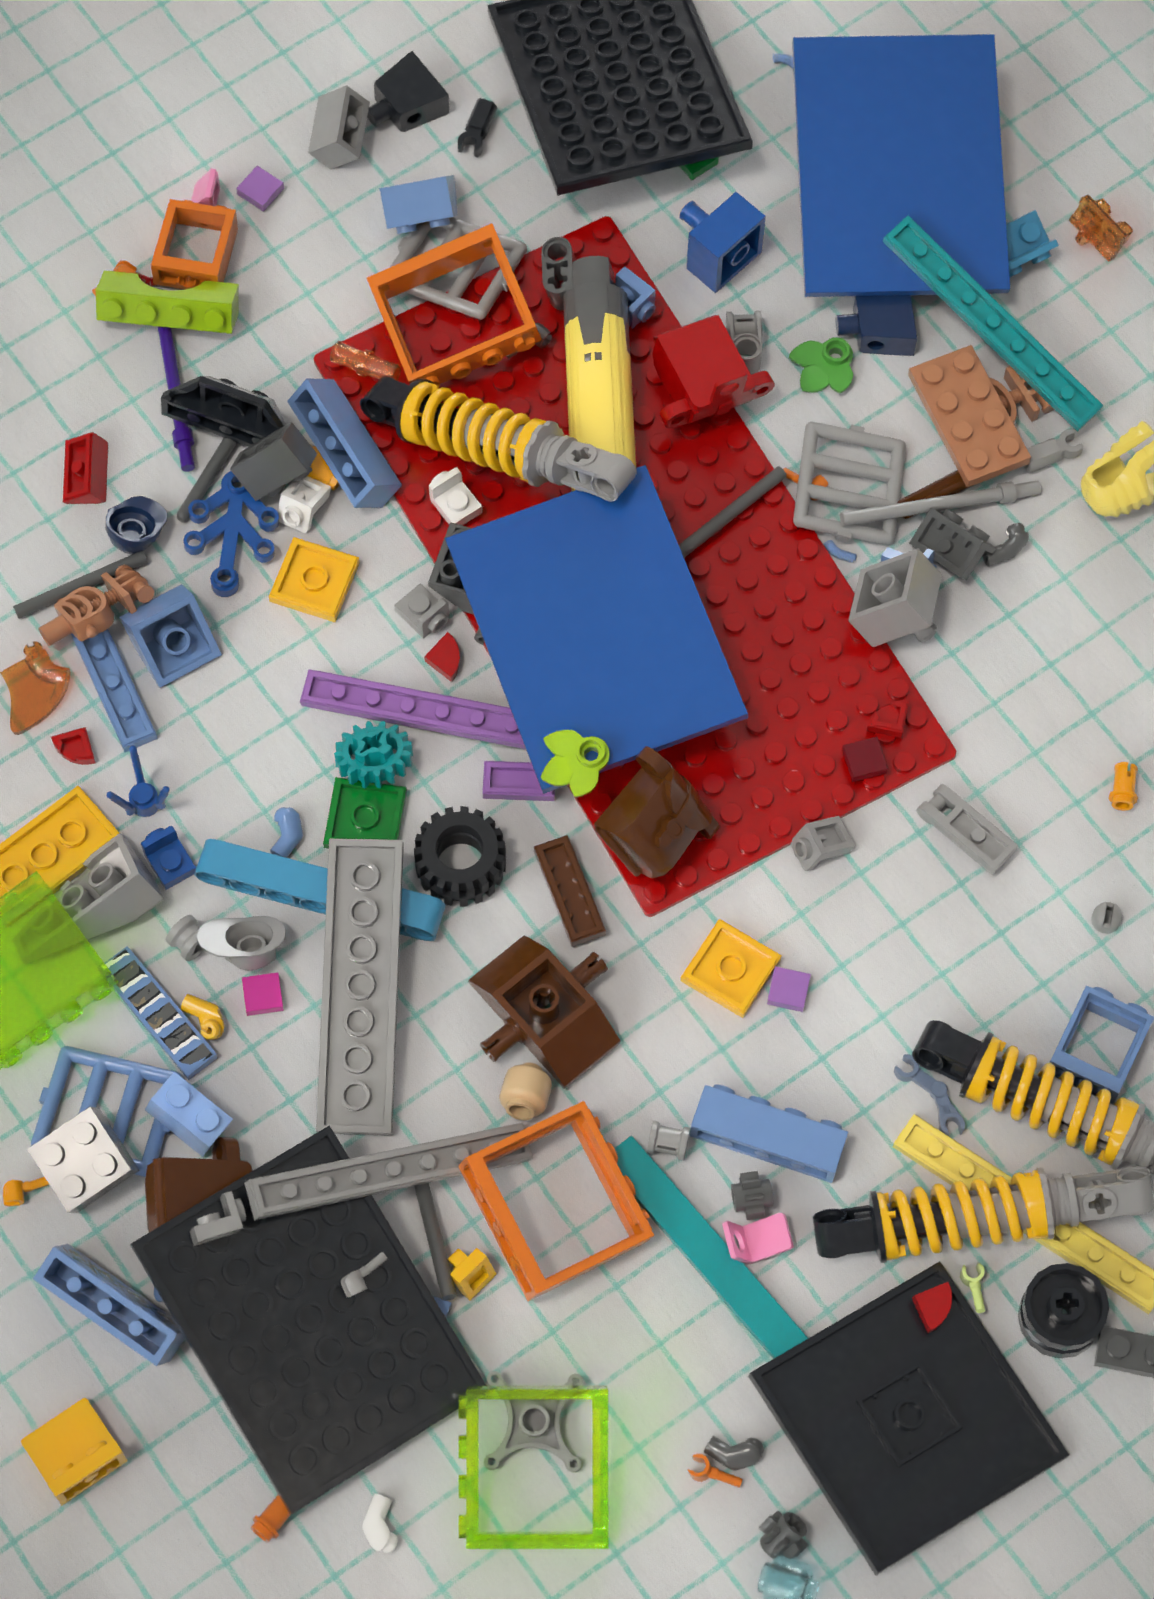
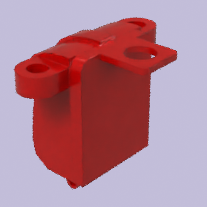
M714 315L653 336L654 348L652 356L654 367L674 401L665 406L659 413L666 428H675L706 417L715 418L724 415L731 408L762 397L775 387V383L768 371L750 374L719 315Z

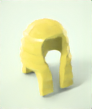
M1141 421L1136 427L1130 428L1128 433L1122 435L1118 442L1113 443L1110 451L1103 454L1102 459H1096L1094 464L1089 466L1086 473L1082 476V495L1086 503L1097 514L1105 517H1118L1120 514H1129L1132 509L1139 510L1142 505L1150 506L1154 502V472L1145 474L1154 464V440L1136 452L1128 461L1127 466L1120 458L1122 454L1154 434L1151 426L1146 422Z

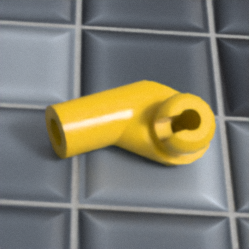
M187 994L182 1002L181 1011L198 1017L201 1027L200 1032L205 1039L216 1040L220 1038L225 1028L220 1008L216 1004Z

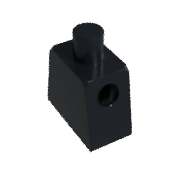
M411 51L375 81L374 94L376 103L369 107L367 117L375 127L390 119L399 131L406 132L449 114V94L417 55Z

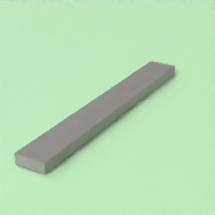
M522 1122L249 1179L244 1184L254 1220L463 1176L458 1165L467 1156L525 1128ZM530 1145L487 1164L488 1169L491 1170L530 1161L533 1159Z

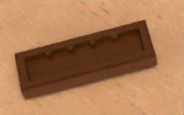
M568 835L534 846L535 856L571 947L605 936L606 929Z

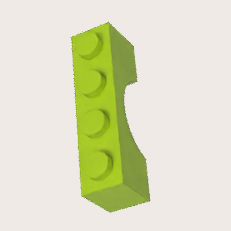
M104 270L96 288V320L232 334L239 315V284L204 281L198 286L185 290H162L145 284L136 273Z

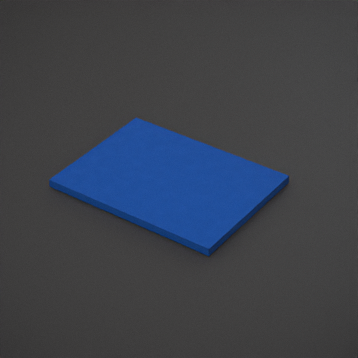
M995 34L793 37L792 51L804 297L937 295L883 243L884 237L907 215L989 294L1009 293L1010 277Z
M646 465L636 468V477L615 501H606L596 495L575 490L445 538L543 794L564 787L550 785L541 779L545 766L555 756L544 742V737L553 732L573 730L583 738L593 736L602 739L609 748L610 759L605 768L599 771L601 773L636 760L635 757L645 746L658 752L748 718V712ZM590 751L585 755V758L589 761H593L598 757V753L595 751Z

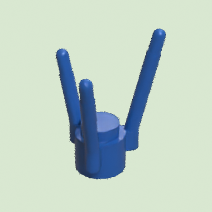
M132 745L129 751L137 784L129 792L130 802H127L111 791L107 792L106 796L125 809L126 814L129 816L135 813L141 817H150L158 809H165V800L170 788L164 786L158 796L155 787L145 783L137 748Z

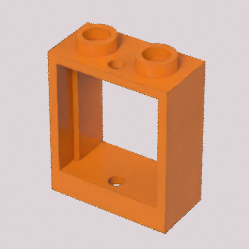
M170 199L151 262L154 285L185 290L198 286L204 281L224 282L238 232L236 210L221 205L210 206L198 204L190 200ZM176 224L221 231L212 263L168 256Z

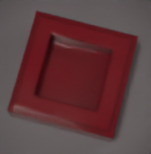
M878 737L843 745L842 752L852 782L887 774L888 767Z

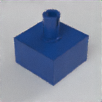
M738 192L732 194L710 215L694 201L687 203L681 210L679 218L693 228L689 232L686 269L714 293H717L762 253L766 216Z

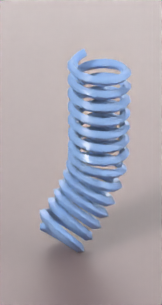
M773 53L774 63L782 62L793 69L792 56L784 55L783 53L781 56L780 53L779 57V53Z
M828 540L824 543L826 549H828L827 551L834 555V557L837 555V558L839 557L842 560L844 558V561L849 559L851 563L853 560H856V553H849V551L840 549L833 540Z

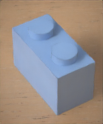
M175 1071L151 1098L145 1108L146 1112L202 1157L233 1120Z

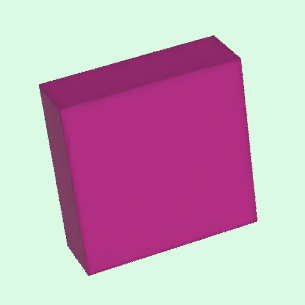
M278 972L242 977L247 1016L284 1011Z

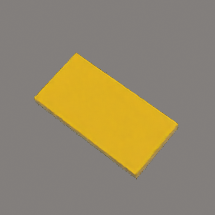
M76 786L0 844V920L8 929L59 891L67 880L72 881L84 872L86 867L83 863L86 859L119 834L118 830L79 786Z

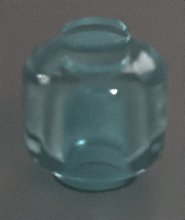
M777 1556L771 1563L766 1562L759 1578L758 1592L763 1593V1599H816L819 1581L813 1580L814 1574L811 1565L784 1556Z

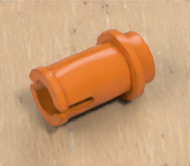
M278 1493L260 1516L253 1517L254 1524L250 1527L259 1538L267 1543L272 1538L277 1539L279 1537L278 1530L290 1516Z

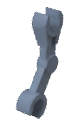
M904 1054L902 1061L910 1064L913 1071L905 1073L895 1066V1076L903 1082L913 1081L930 1093L938 1109L939 1130L949 1136V1131L945 1124L952 1121L958 1125L959 1133L962 1135L965 1122L951 1104L946 1084L935 1080L921 1070L912 1055Z

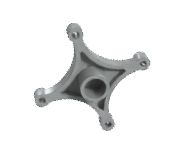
M490 1372L487 1375V1384L495 1388L504 1400L508 1413V1427L500 1446L492 1454H488L485 1457L484 1466L488 1470H495L499 1466V1462L512 1452L536 1448L553 1453L565 1463L566 1469L569 1472H577L581 1467V1461L566 1448L561 1437L559 1420L562 1407L573 1391L579 1390L582 1387V1376L579 1374L570 1375L566 1384L554 1392L545 1395H527L509 1387L502 1380L499 1372ZM493 1376L498 1378L496 1383L491 1382ZM577 1379L579 1381V1384L574 1385L572 1383V1380ZM494 1459L495 1464L489 1465L488 1460ZM571 1461H575L577 1463V1466L575 1468H572L570 1466Z

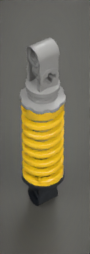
M383 376L360 400V407L368 418L375 422L394 426L398 437L406 443L428 446L432 450L443 451L450 456H458L464 461L475 462L483 467H490L493 471L505 472L511 477H520L521 480L535 487H540L543 483L550 481L553 484L566 485L577 491L587 492L612 502L621 495L637 475L635 465L624 455L614 454L596 448L593 445L578 442L573 437L564 436L563 430L559 428L556 422L545 421L539 418L530 420L524 413L514 414L509 408L499 409L494 403L484 404L481 399L474 397L469 399L464 393H453L449 388H439V385L424 378L417 379L410 385H407L391 377Z
M933 1020L926 1024L912 1052L913 1059L921 1067L961 1083L960 1097H966L980 1104L985 1102L992 1092H995L992 1101L994 1111L1002 1112L1012 1100L1010 1116L1013 1120H1021L1027 1111L1031 1109L1029 1117L1030 1128L1037 1130L1046 1122L1048 1123L1047 1134L1049 1137L1056 1138L1062 1131L1067 1132L1065 1141L1070 1147L1076 1146L1082 1139L1085 1141L1084 1152L1089 1156L1094 1155L1101 1148L1098 1159L1110 1165V1168L1114 1170L1123 1161H1126L1136 1166L1146 1167L1151 1171V1174H1154V1124L1144 1118L1146 1105L1138 1104L1125 1097L1119 1098L1113 1105L1110 1103L1111 1092L1106 1088L1099 1090L1094 1096L1091 1094L1093 1087L1089 1080H1083L1075 1087L1073 1086L1074 1075L1072 1072L1066 1071L1062 1073L1059 1079L1054 1077L1056 1068L1052 1063H1046L1036 1075L1034 1074L1037 1066V1057L1035 1055H1027L1020 1066H1017L1019 1049L1012 1045L1006 1049L1001 1058L998 1057V1051H1003L1006 1042L995 1037L991 1032H988L984 1039L979 1041L942 1021Z
M1130 1166L1120 1170L1078 1176L1064 1173L1061 1178L1057 1177L1054 1179H1048L1043 1168H1036V1170L1030 1173H1015L1011 1179V1185L1008 1184L1002 1175L992 1178L990 1188H988L987 1183L982 1178H976L972 1181L970 1191H968L962 1181H955L951 1186L950 1194L947 1193L946 1188L942 1184H935L931 1188L930 1202L922 1187H914L910 1194V1205L905 1193L900 1189L892 1192L890 1201L888 1193L876 1192V1190L870 1191L869 1205L844 1209H825L815 1213L812 1218L819 1256L838 1258L847 1254L876 1251L880 1263H887V1260L906 1256L905 1245H902V1241L906 1240L913 1256H920L923 1252L922 1238L928 1237L931 1251L933 1253H940L943 1250L942 1235H948L951 1248L955 1251L962 1249L963 1238L970 1237L971 1244L975 1248L983 1245V1235H990L992 1243L1000 1245L1003 1243L1004 1232H1010L1013 1241L1021 1242L1024 1238L1023 1230L1025 1229L1028 1239H1054L1055 1227L1060 1224L1066 1225L1068 1223L1070 1227L1079 1226V1222L1102 1220L1125 1215H1144L1154 1209L1151 1171L1146 1167Z

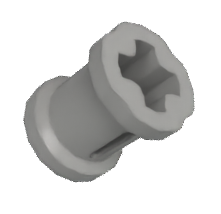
M653 1121L647 1153L653 1154L657 1151L677 1155L678 1160L684 1161L690 1127H684L681 1130L660 1126L658 1121Z

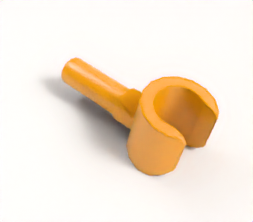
M45 1177L26 1182L10 1180L3 1187L4 1205L8 1207L24 1204V1192H30L50 1184Z

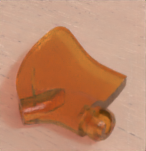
M33 641V646L31 647L28 644L25 645L23 652L26 657L23 660L0 672L9 688L11 696L10 728L15 735H20L46 719L62 701L70 682V668L55 665L47 651L42 649V644L37 641Z

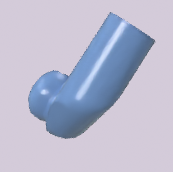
M282 807L274 815V821L278 822L282 836L270 849L271 854L287 858L302 840L303 831L298 812L290 807Z

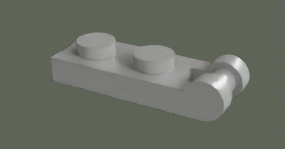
M941 784L933 792L934 797L929 802L924 801L916 809L918 815L925 822L934 825L970 857L994 875L1015 853L1018 845L953 790ZM944 806L952 810L947 816L940 811Z

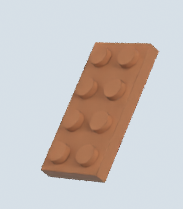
M972 345L909 368L908 376L967 488L1030 464L1031 456Z

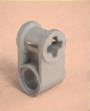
M755 311L754 314L733 315L732 312H726V329L750 374L757 373L760 370L762 354L761 311ZM743 354H748V355H750V356H749V357H745V356H742V355H743Z

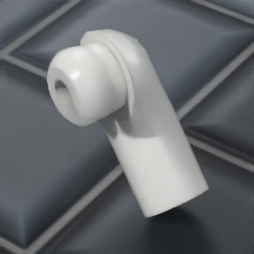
M374 1494L365 1515L362 1529L374 1550L377 1552L382 1551L386 1554L391 1553L397 1546L398 1538L396 1534L390 1533L384 1520L392 1500L385 1496Z

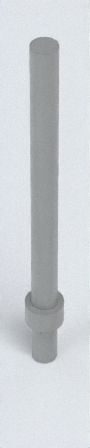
M1010 481L998 483L995 488L841 512L840 522L842 526L928 513L930 508L941 511L946 508L953 509L996 501L1000 504L1015 502L1016 498L1041 494V484L1039 481L1014 484Z

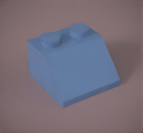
M454 175L380 188L387 229L396 228L397 234L417 231V223L428 221L430 228L449 225V218L458 216Z
M182 584L137 607V611L133 614L128 612L120 616V620L135 650L159 688L222 655L194 595Z

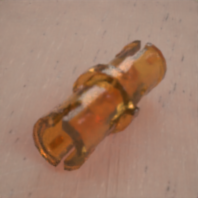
M341 341L335 343L330 354L331 362L353 369L357 375L362 377L368 375L380 379L383 376H387L398 381L401 373V365L375 356V353L371 350L366 349L362 351Z

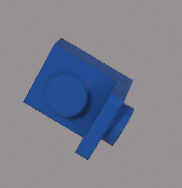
M173 826L165 829L158 828L149 833L145 840L141 842L144 856L165 890L195 874L196 866L179 841Z

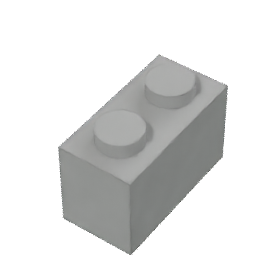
M347 85L319 96L308 153L330 169L360 159L370 102Z

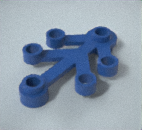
M231 471L223 477L221 489L206 500H194L188 507L190 520L197 524L206 522L209 519L210 513L229 502L227 513L200 532L190 531L186 533L183 539L185 551L191 555H198L203 552L207 544L224 533L220 564L210 577L211 588L220 597H230L239 588L238 573L234 570L238 535L254 551V557L257 561L266 563L271 561L275 555L273 542L269 539L261 538L242 516L243 503L258 518V524L262 530L273 531L279 525V514L274 508L266 507L260 499L255 501L244 486L236 488L232 485L240 481ZM197 508H202L205 510V512L202 515H196L193 513V511ZM266 516H272L275 520L271 523H266L262 519ZM197 539L200 541V544L198 546H190L188 542ZM261 547H267L270 549V552L261 554L258 550ZM222 575H228L231 577L230 580L226 582H222L218 579Z

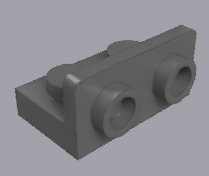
M930 508L909 544L916 549L919 548L923 553L927 549L935 551L933 560L960 578L967 580L984 552L988 551L993 554L997 548L987 542L990 535L973 525L970 529L962 526L961 523L964 519L953 511L946 508L941 513Z

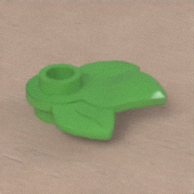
M833 337L824 343L809 340L795 347L789 354L791 361L804 367L800 378V387L804 392L815 393L830 386L835 392L842 393L852 382L853 372L850 364L853 358V350L848 342L842 338ZM836 353L839 354L841 358H833L830 355Z

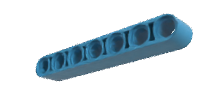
M207 839L205 841L194 874L199 880L214 886L326 915L328 868L221 840ZM402 888L400 935L424 941H434L446 904L436 897Z

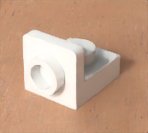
M458 467L449 472L443 471L439 473L429 484L430 501L448 524L451 522L464 525L482 513V505L463 483L462 472Z
M308 476L299 482L293 480L281 493L278 508L279 522L306 534L311 529L313 515L329 498L331 486Z

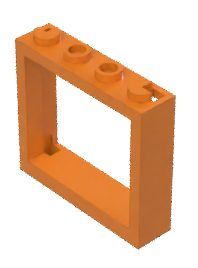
M493 223L367 277L371 291L410 384L420 378L430 380L439 386L452 379H462L468 376L472 370L484 365L497 364L505 356L516 351H527L535 343L542 341ZM494 253L524 325L417 371L388 299Z
M585 1101L467 1156L458 1165L528 1302L645 1244L655 1236L647 1220L650 1218L646 1210L640 1209L634 1197L636 1191L632 1181L628 1176H623L617 1165L618 1156L610 1142H605L599 1130L601 1127L598 1116H593ZM571 1124L629 1237L545 1279L487 1164Z

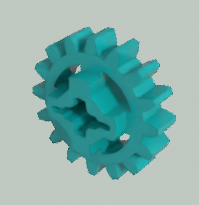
M367 721L366 728L363 729L354 725L353 734L343 732L341 734L343 742H336L335 744L336 752L334 756L336 767L339 768L341 777L348 776L349 784L351 785L359 780L362 783V788H367L369 783H375L377 788H381L382 781L387 780L390 784H394L395 775L404 777L406 776L405 767H412V742L408 740L407 732L399 733V727L396 724L389 729L386 728L385 721H381L378 727H373L371 721Z

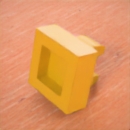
M478 1248L469 1256L460 1249H457L447 1259L454 1265V1271L450 1273V1276L459 1292L468 1300H471L496 1275L488 1257Z

